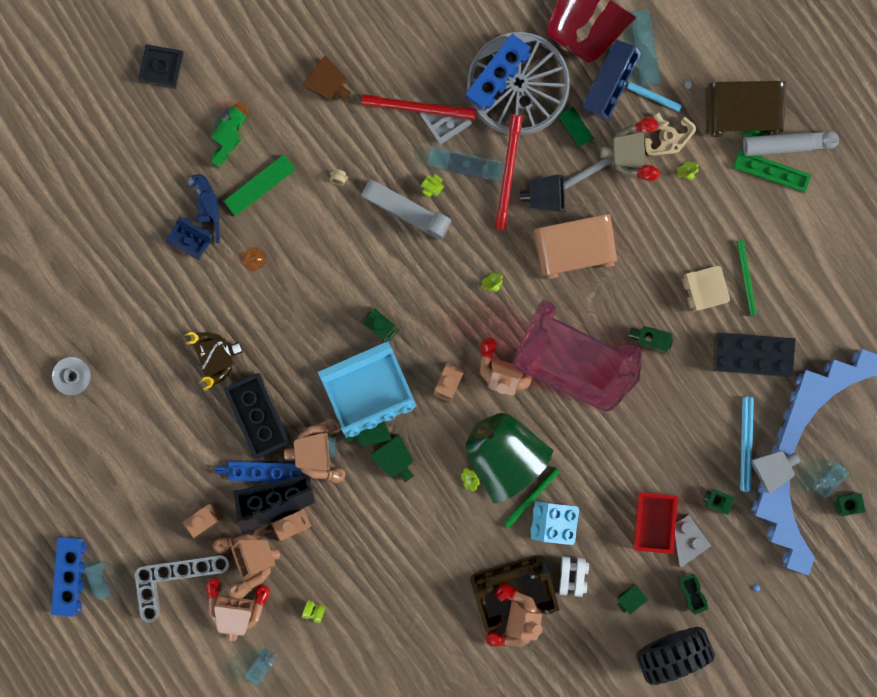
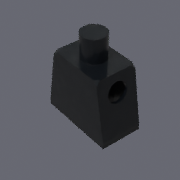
M556 174L530 181V190H521L520 192L521 201H530L532 209L566 212L564 176Z

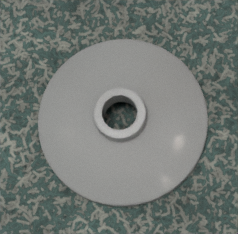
M67 357L55 365L52 372V380L56 389L61 393L77 395L88 387L91 373L88 365L83 360L76 357ZM71 373L76 374V378L74 380L70 379Z

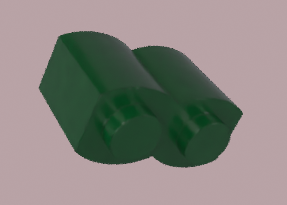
M692 572L678 576V586L681 592L685 594L684 600L688 610L694 615L708 610V603L705 596L700 592L701 585L697 576Z

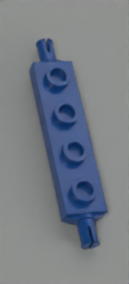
M230 460L227 466H216L215 469L216 474H227L229 481L276 482L306 475L302 473L300 468H296L295 462Z

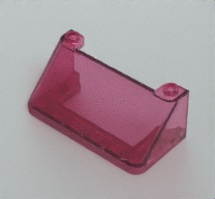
M543 299L538 305L514 356L513 366L517 370L599 410H613L640 381L642 348L627 343L616 349L555 319L556 307Z

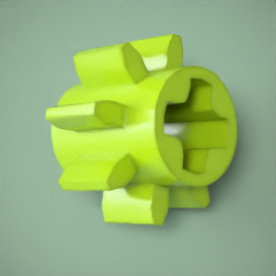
M436 174L434 177L428 175L421 185L424 189L423 194L428 198L432 195L437 197L444 188V185L441 184L443 179Z

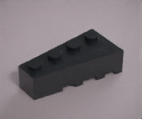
M308 475L233 491L237 521L242 535L316 503L312 482Z

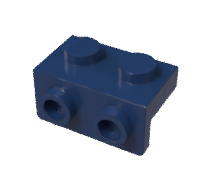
M178 217L176 225L166 238V243L199 261L210 245L212 234L208 230L194 225L190 220Z

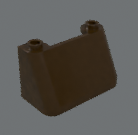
M786 81L709 83L705 88L706 134H711V137H722L723 133L727 131H765L768 135L782 133L784 131Z
M541 555L530 556L479 571L470 577L485 632L498 630L503 623L502 619L509 616L512 601L507 599L499 601L494 594L496 587L502 583L508 584L518 590L519 593L531 597L536 607L543 614L550 615L560 611L547 564Z

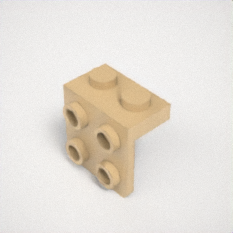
M720 266L683 275V286L685 290H688L689 294L687 298L690 309L693 308L694 312L730 301Z

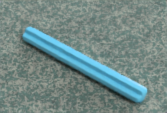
M743 397L740 474V490L742 492L751 491L752 464L750 460L752 459L753 397Z

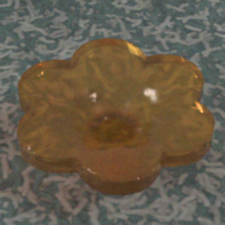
M252 247L250 251L244 252L243 265L250 268L251 271H257L265 266L264 259L266 255L263 251Z

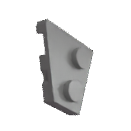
M420 113L421 118L440 145L472 124L468 119Z

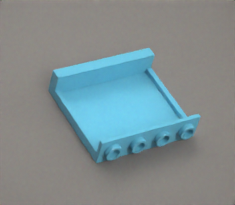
M389 341L318 372L345 437L356 436L362 430L372 429L378 423L390 421L397 415L409 413L413 408L417 407Z

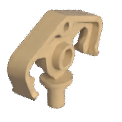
M660 113L654 115L653 117L659 124L657 131L661 130L659 133L661 145L654 150L651 148L652 141L649 138H644L645 153L650 157L677 154L695 133V125L684 116L681 124L688 128V132L678 134L675 128L667 126L669 122L664 121Z

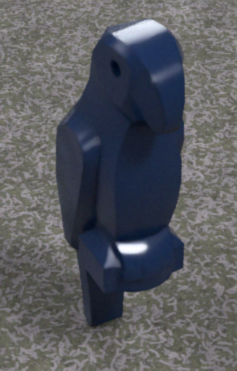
M193 175L188 181L189 188L194 187L197 190L196 204L199 214L196 220L198 223L214 221L216 243L220 244V218L217 196L204 175Z

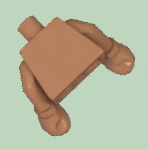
M329 418L319 423V425L308 427L299 434L297 440H294V448L284 449L285 460H295L296 468H300L302 473L313 479H323L332 483L342 482L345 478V471L338 467H330L328 434H335L341 430L339 420Z
M249 534L235 538H219L213 544V549L217 554L228 555L232 551L241 579L244 581L240 584H234L229 588V595L236 600L242 599L252 588L263 583L270 575V569L275 566L274 560L280 558V552L277 548L270 549L266 540H260Z

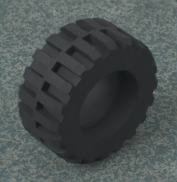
M702 627L687 628L669 634L644 646L636 654V659L645 681L650 685L664 684L685 677L706 667L715 657L707 633Z

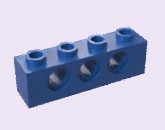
M512 33L467 91L465 98L482 111L486 107L490 109L496 101L494 99L498 92L501 94L507 87L506 81L509 77L513 79L519 71L517 68L521 62L525 63L530 57L529 51L531 47ZM508 54H513L516 57V61L510 63L505 57ZM501 69L505 75L502 78H497L494 75V71ZM489 84L493 87V91L485 93L482 87Z
M64 536L57 538L51 615L75 617L78 615V612H81L82 601L79 600V595L83 592L81 573L84 574L85 562H82V559L87 549L84 538ZM69 552L75 554L76 559L74 562L68 561L67 554ZM67 571L72 572L74 575L72 582L68 581L65 577ZM65 591L72 593L71 601L64 598Z

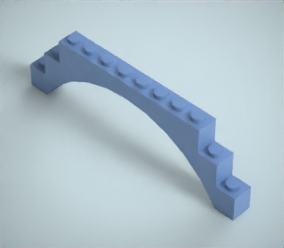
M860 349L852 357L851 363H853V366L837 360H830V363L827 362L824 367L823 373H825V376L808 370H802V373H799L795 383L798 384L796 391H792L789 402H791L790 408L785 410L783 420H785L783 428L780 427L777 433L779 440L777 445L773 446L771 453L779 450L783 451L785 456L794 453L804 428L820 407L832 396L851 384L877 375V354ZM790 480L771 494L767 493L762 483H760L758 487L760 494L758 500L755 499L751 510L754 512L752 515L774 522L773 526L770 525L767 532L768 541L789 548V551H786L783 556L782 562H784V567L809 576L815 557L802 538L793 515L789 492Z

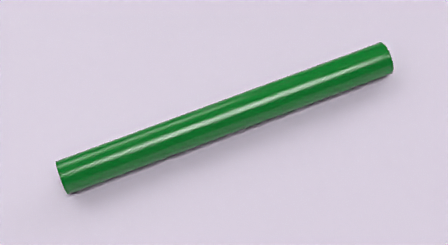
M744 240L736 242L749 316H756L757 311Z
M554 467L503 524L510 528L555 479L560 471Z

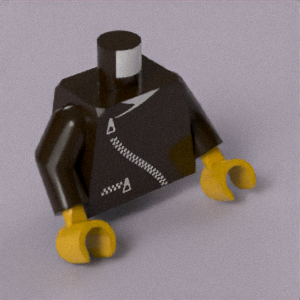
M190 332L185 334L184 336L189 335L191 337V341L186 342V344L194 343L205 375L199 381V383L203 381L207 383V387L203 390H207L212 385L224 381L231 373L232 366L235 364L233 356L243 353L240 343L228 345L226 338L211 332Z

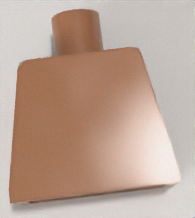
M447 362L433 396L450 403L464 373V369Z
M212 502L182 523L194 539L222 520L223 517Z
M304 509L271 523L278 541H282L312 526Z

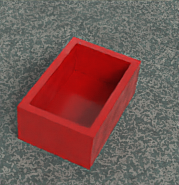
M637 492L633 550L674 553L678 505L677 495Z

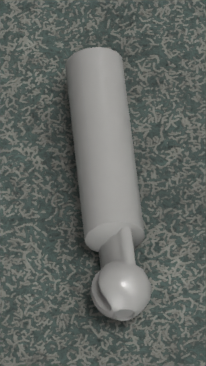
M829 130L818 133L803 132L744 137L743 150L745 156L804 152L812 151L813 149H833L839 143V136L836 132Z

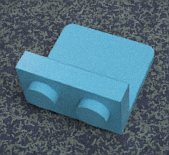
M535 501L530 539L573 545L576 538L579 508L576 506Z

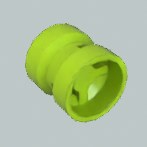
M308 600L302 618H310L315 623L320 624L326 606L322 604L317 605L314 601Z

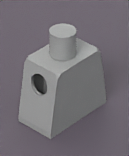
M779 450L751 459L750 462L765 491L771 494L795 475L792 466L800 463V459L796 452L785 456L784 452Z

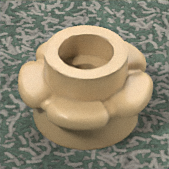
M336 169L335 172H330V181L333 184L343 186L345 181L348 180L346 173L342 170Z

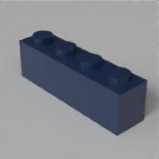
M616 39L610 47L609 54L601 65L600 72L584 100L582 108L590 115L609 121L642 54L636 46Z

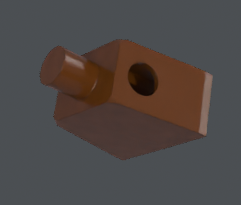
M325 55L303 83L305 89L330 102L335 96L345 101L351 94L343 86L347 81L346 77Z

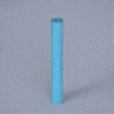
M629 82L627 89L679 112L682 106L632 82Z

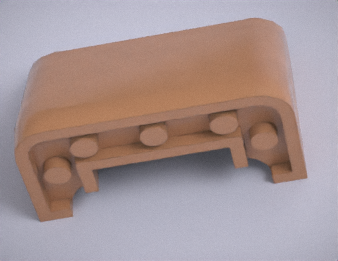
M610 214L535 229L533 232L542 277H547V280L558 278V274L596 265H603V268L615 266L614 263L618 262Z

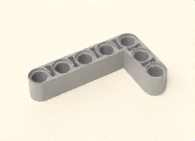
M369 179L360 195L369 202L441 241L452 223V220L439 212L434 214L372 179Z
M214 555L144 565L138 568L135 572V581L141 619L145 622H153L160 615L156 582L223 573L231 566L230 558L226 555ZM218 559L226 561L224 569H220L217 566ZM200 561L205 562L207 565V569L204 572L200 571L197 567ZM180 564L187 566L188 572L186 574L179 572ZM161 567L168 569L169 574L167 577L161 576L159 572ZM143 569L147 570L150 574L147 580L143 579L140 575ZM144 589L151 590L152 597L150 599L144 597ZM147 608L154 610L155 615L153 618H149L146 615Z

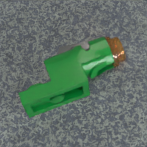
M240 101L230 106L212 123L214 130L211 138L222 146L221 150L218 148L212 155L213 160L211 162L218 168H221L243 139L236 131H240L244 121L249 116L250 109Z

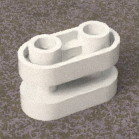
M562 556L559 595L567 596L568 590H574V596L582 597L583 593H587V582H584L585 574L589 572V563L586 562L585 558H577L576 563H570V557ZM570 571H576L575 583L569 582Z

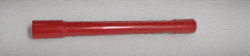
M367 94L362 96L363 106L408 110L475 120L476 109L420 103Z
M511 114L506 161L494 227L499 230H506L517 145L523 116Z

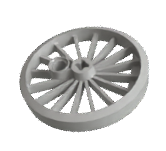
M511 32L492 39L477 53L469 68L467 91L477 80L473 78L476 67L479 66L484 69L487 67L479 61L490 55L494 58L495 53L500 50L512 33L525 43H536L522 74L520 63L518 74L513 79L509 77L508 81H506L508 85L505 90H509L496 100L490 109L487 108L485 111H482L470 102L472 108L476 109L478 117L486 125L498 132L509 135L510 127L501 125V122L516 94L515 115H518V110L522 112L527 111L532 125L531 127L521 128L519 136L529 135L548 127L563 111L570 89L569 73L562 55L550 42L535 34ZM539 45L550 52L549 55L524 75ZM508 54L507 57L509 59V62L512 63L513 61L511 55ZM551 56H554L560 66L529 77ZM497 70L494 71V74L500 77L505 75ZM558 71H562L564 84L529 82ZM516 80L523 82L521 88L514 86ZM530 86L563 88L562 99L559 101ZM529 91L558 104L557 109L552 115H549ZM512 92L499 121L495 122L490 119L486 114ZM523 97L530 100V104L526 107L521 106L519 100ZM533 103L547 117L546 120L537 125L534 124L530 112Z

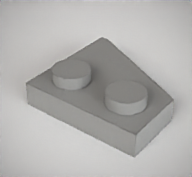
M689 514L676 522L675 545L678 564L680 567H683L711 547V545Z

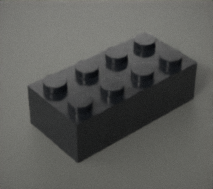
M715 333L713 372L793 377L796 338Z
M261 373L223 388L254 459L291 444Z

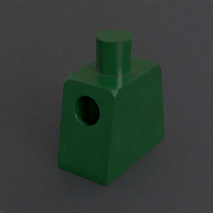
M374 307L360 321L384 342L389 341L390 343L400 331L395 324Z
M643 326L642 330L631 327L628 338L638 341L640 347L669 355L674 335L670 332ZM648 335L653 336L651 341H646Z
M385 421L378 423L372 429L360 431L356 436L345 437L348 444L359 440L361 447L392 440Z
M400 434L370 455V458L391 478L399 474L403 481L407 482L414 477L408 468L413 463V459Z

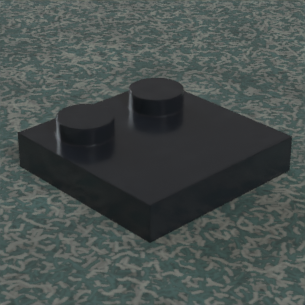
M146 44L138 82L176 89L184 52Z

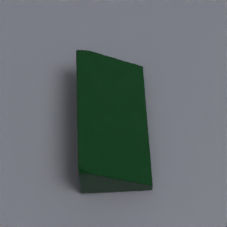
M574 107L558 115V120L578 149L594 139Z

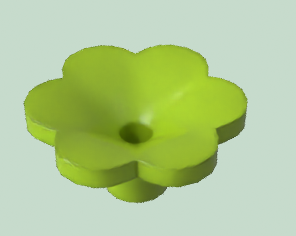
M685 162L677 168V177H684L688 180L694 179V174L699 170L698 163Z
M501 273L489 274L488 277L482 280V289L498 291L500 289L499 285L503 282V275Z
M465 468L464 473L461 474L464 487L471 491H476L480 479L474 470Z

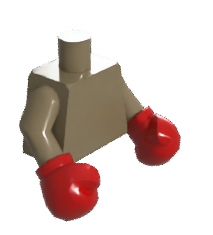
M645 117L634 125L626 126L610 140V147L600 148V157L611 158V167L616 168L617 172L627 178H638L649 182L656 181L660 177L661 172L655 166L645 165L644 132L656 131L659 127L658 121L654 117Z

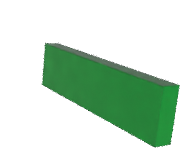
M740 149L733 165V169L802 193H806L812 175L757 155L745 156L744 151Z
M282 155L224 200L232 213L238 216L296 171V169L286 156Z

